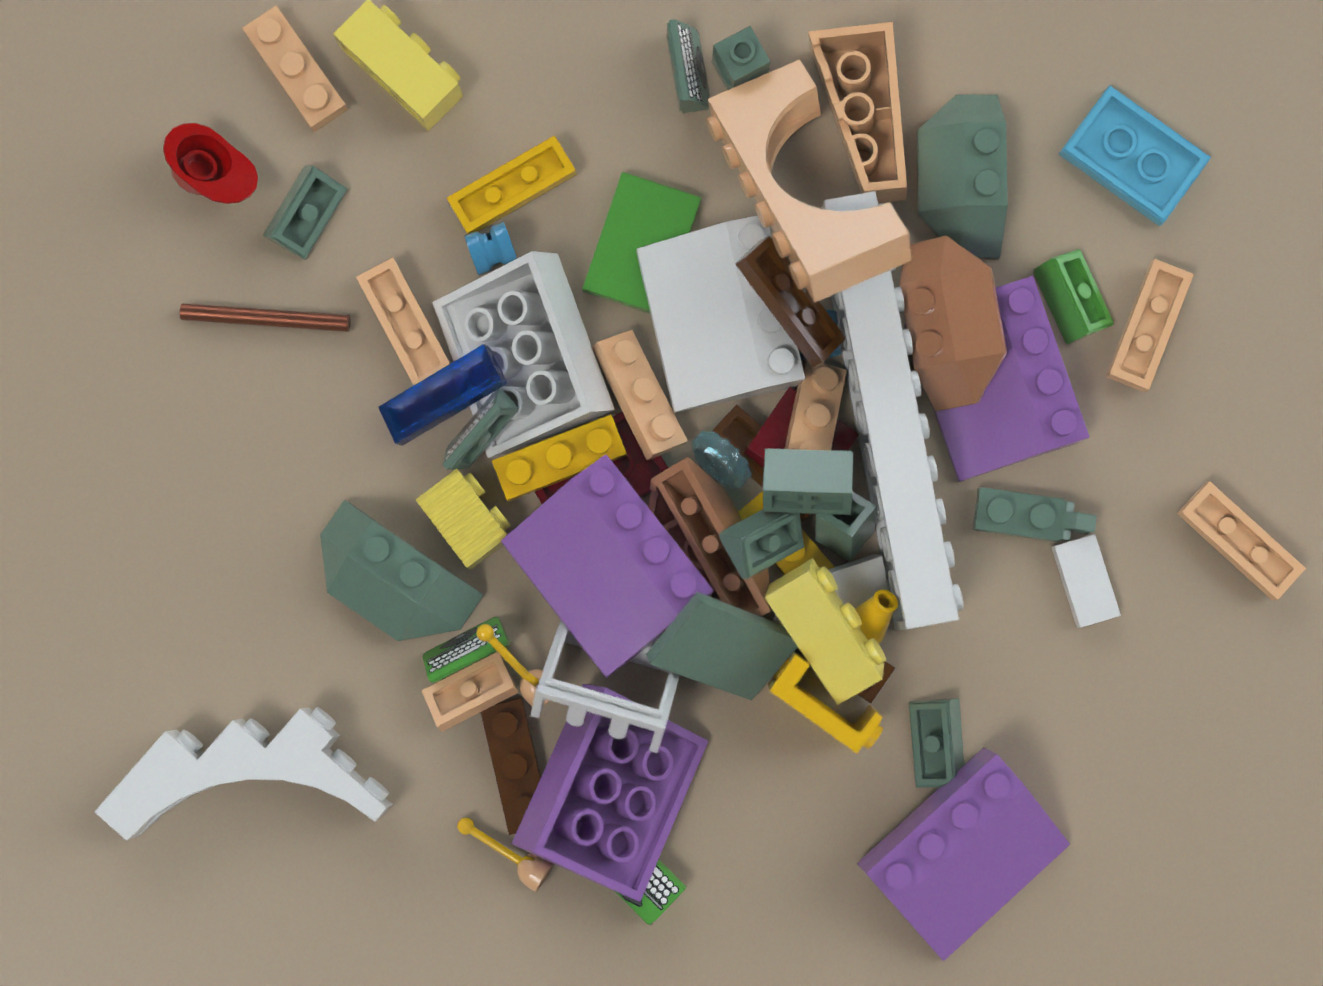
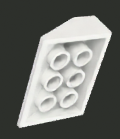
M758 216L719 223L637 248L636 250L674 413L786 390L789 387L795 388L805 380L798 347L735 265L757 242L769 235L771 236L770 228H764Z
M531 251L432 302L472 415L479 410L497 388L502 389L519 407L514 417L485 449L488 458L502 455L581 426L615 410L558 253Z

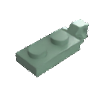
M980 487L977 490L973 530L1052 542L1060 540L1069 541L1071 532L1085 534L1095 532L1097 515L1073 512L1074 502L1064 501L1065 499Z

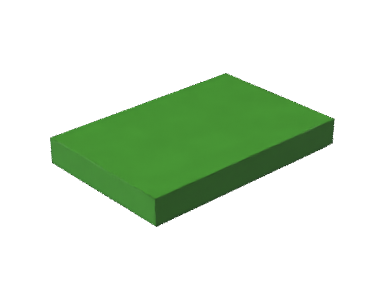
M622 172L582 288L583 292L650 313L636 250L637 248L690 233L701 203V197Z

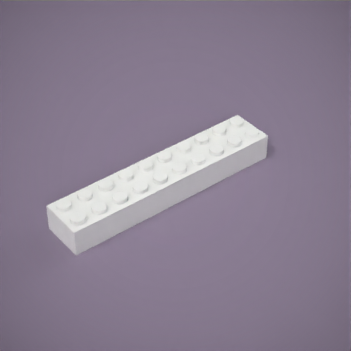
M873 191L824 200L821 209L857 211L880 206L884 203L878 204L876 192ZM893 268L831 295L833 310L837 312V326L846 337L841 343L844 369L847 370L846 380L856 432L859 434L858 442L869 500L877 506L875 531L879 552L883 557L889 591L898 600V607L892 616L894 630L897 631L959 620L957 611L963 610V600L959 585H952L949 568L955 565L954 553L950 541L944 542L941 525L946 524L945 507L941 498L935 499L932 482L938 480L937 466L934 457L927 456L924 439H929V426L925 413L919 414L916 397L921 396V385L917 371H910L907 355L913 353V345L909 329H902L899 313L904 312V298L901 288L894 287L891 271H895L896 268Z

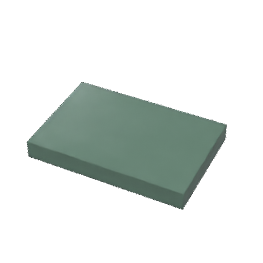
M696 592L646 654L649 663L653 666L752 701L798 646L783 625Z

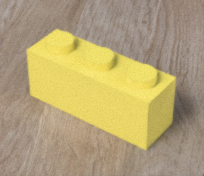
M366 0L333 35L340 48L429 131L463 97L458 83L461 78L445 61H442L440 64L434 61L428 55L431 52L430 48L417 34L412 33L408 36L398 27L401 21L387 6L383 5L379 9L371 0Z
M812 558L770 583L764 598L834 701L839 705L883 679V662L886 661V657L874 638L868 640L859 626L862 625V622L855 608L849 602L843 604L835 592L838 586L830 571L825 566L819 568Z

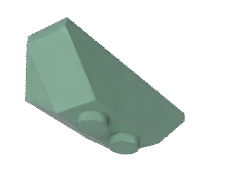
M955 95L916 132L918 215L937 237L949 236L979 259H999L1008 207L1006 120L998 95Z
M346 500L342 502L320 534L327 593L397 641L461 630L484 596L474 587Z

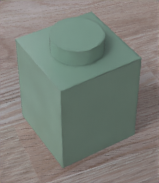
M852 491L851 515L816 514L815 540L851 562L875 532L877 506Z

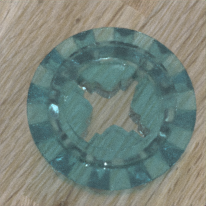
M701 431L692 440L691 447L696 462L716 482L732 488H741L745 485L752 474L748 468V460L739 453L740 448H735L730 444L729 439H722L718 433L713 431L710 433Z

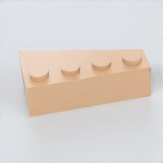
M893 22L808 31L810 50L861 194L875 191L878 203L906 201L907 180Z

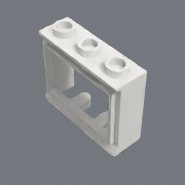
M560 620L535 691L530 716L539 718L545 699L569 706L566 721L572 726H581L588 711L611 718L608 732L610 736L616 739L625 738L629 724L652 730L654 735L649 751L658 753L680 675L649 663L646 653L655 642L630 660V662L669 673L659 710L553 679L564 643L581 647Z

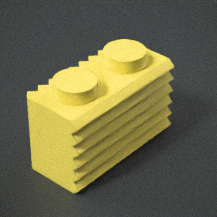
M455 469L415 500L463 564L471 570L503 546L501 540L508 535L505 530L511 527V524L497 506L491 510L487 508L480 498L486 491L471 472L463 476L458 469Z

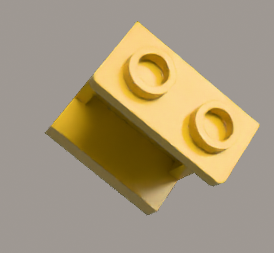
M794 651L768 683L769 691L856 754L862 746L870 749L883 731V727L880 726V721L883 718L881 714L871 705H868L857 722L851 723L799 686L797 682L810 664L806 658Z

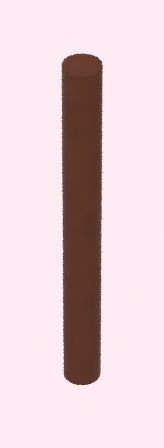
M182 303L180 306V319L188 321L349 332L351 325L350 315Z

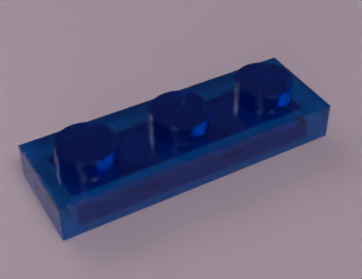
M483 344L378 408L394 443L403 446L508 383L491 348Z

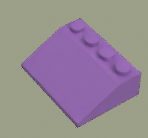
M1033 276L996 287L1007 354L993 379L983 392L984 395L980 402L942 411H935L933 407L958 482L1077 444L1090 437Z
M606 454L568 481L501 540L506 550L605 678H608L658 640L696 592L711 597L714 591Z
M582 685L583 688L631 701L606 687ZM587 711L581 726H572L566 721L512 841V845L641 902L708 744V740L667 719L658 753L649 751L654 731L629 724L625 738L616 739L610 736L608 732L611 718Z
M983 747L959 769L953 780L939 787L858 861L857 864L936 954L945 961L1061 854L1070 843L1005 762L996 753Z

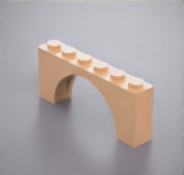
M800 59L708 98L711 116L706 118V122L712 138L715 142L722 140L724 144L722 151L731 170L738 168L741 173L738 174V179L745 196L748 199L754 196L757 201L755 204L756 213L764 228L771 226L774 231L772 239L781 258L789 257L792 263L789 265L796 286L798 289L806 287L814 303L912 261L909 232L890 202L857 211L820 209L791 197L772 177L771 173L775 158L786 140L800 127L821 116L817 86Z

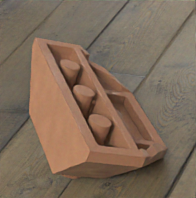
M949 236L910 244L912 261L902 265L899 287L904 298L906 326L910 331L912 339L914 370L917 371L919 380L935 411L978 404L984 395L983 392L993 379L1007 354L992 267L957 244Z
M689 457L684 458L653 477L650 483L651 496L648 508L714 590L711 597L760 617L772 611V608L764 598L770 584L768 568L748 579H743L719 537L721 531L742 521L725 488Z

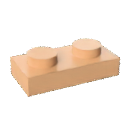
M498 652L421 690L435 724L441 732L519 693L503 657Z

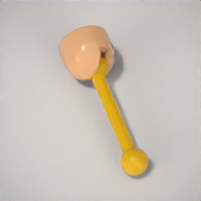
M480 625L476 632L477 637L481 641H488L522 677L519 690L523 698L533 706L535 691L543 670L534 669L527 671L494 636V630L490 625Z
M465 817L458 821L457 829L461 834H471L517 864V874L521 882L534 892L539 890L553 868V863L533 854H528L524 857L519 856L474 827V822L470 818Z

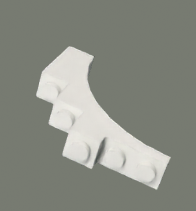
M307 707L300 708L271 742L267 740V737L270 735L269 732L251 718L247 722L243 718L232 720L204 753L200 750L203 744L186 730L181 732L178 730L165 731L95 810V813L128 841L140 837L165 812L192 795L220 784L248 779L284 780L318 788L347 801L373 821L381 819L393 804L386 799L389 792L383 785L372 777H369L366 781L353 770L357 764L350 756L338 748L335 752L329 749L340 737V734L333 729L336 722L322 709L316 707L312 711Z

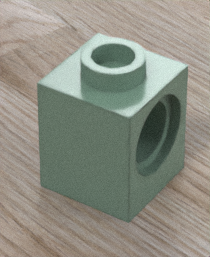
M751 26L713 45L712 64L727 90L769 73L771 61Z

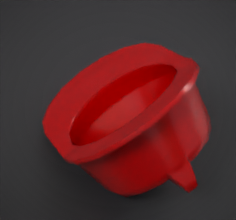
M183 123L172 128L165 137L163 145L165 161L169 165L172 177L176 183L188 193L202 195L214 202L231 204L240 203L251 197L257 189L258 174L253 163L210 127L198 123Z

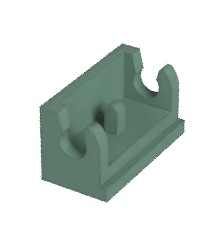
M765 449L763 512L851 515L853 451Z

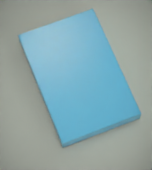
M1110 85L1059 152L1060 156L1159 227L1166 221L1211 159L1209 155Z

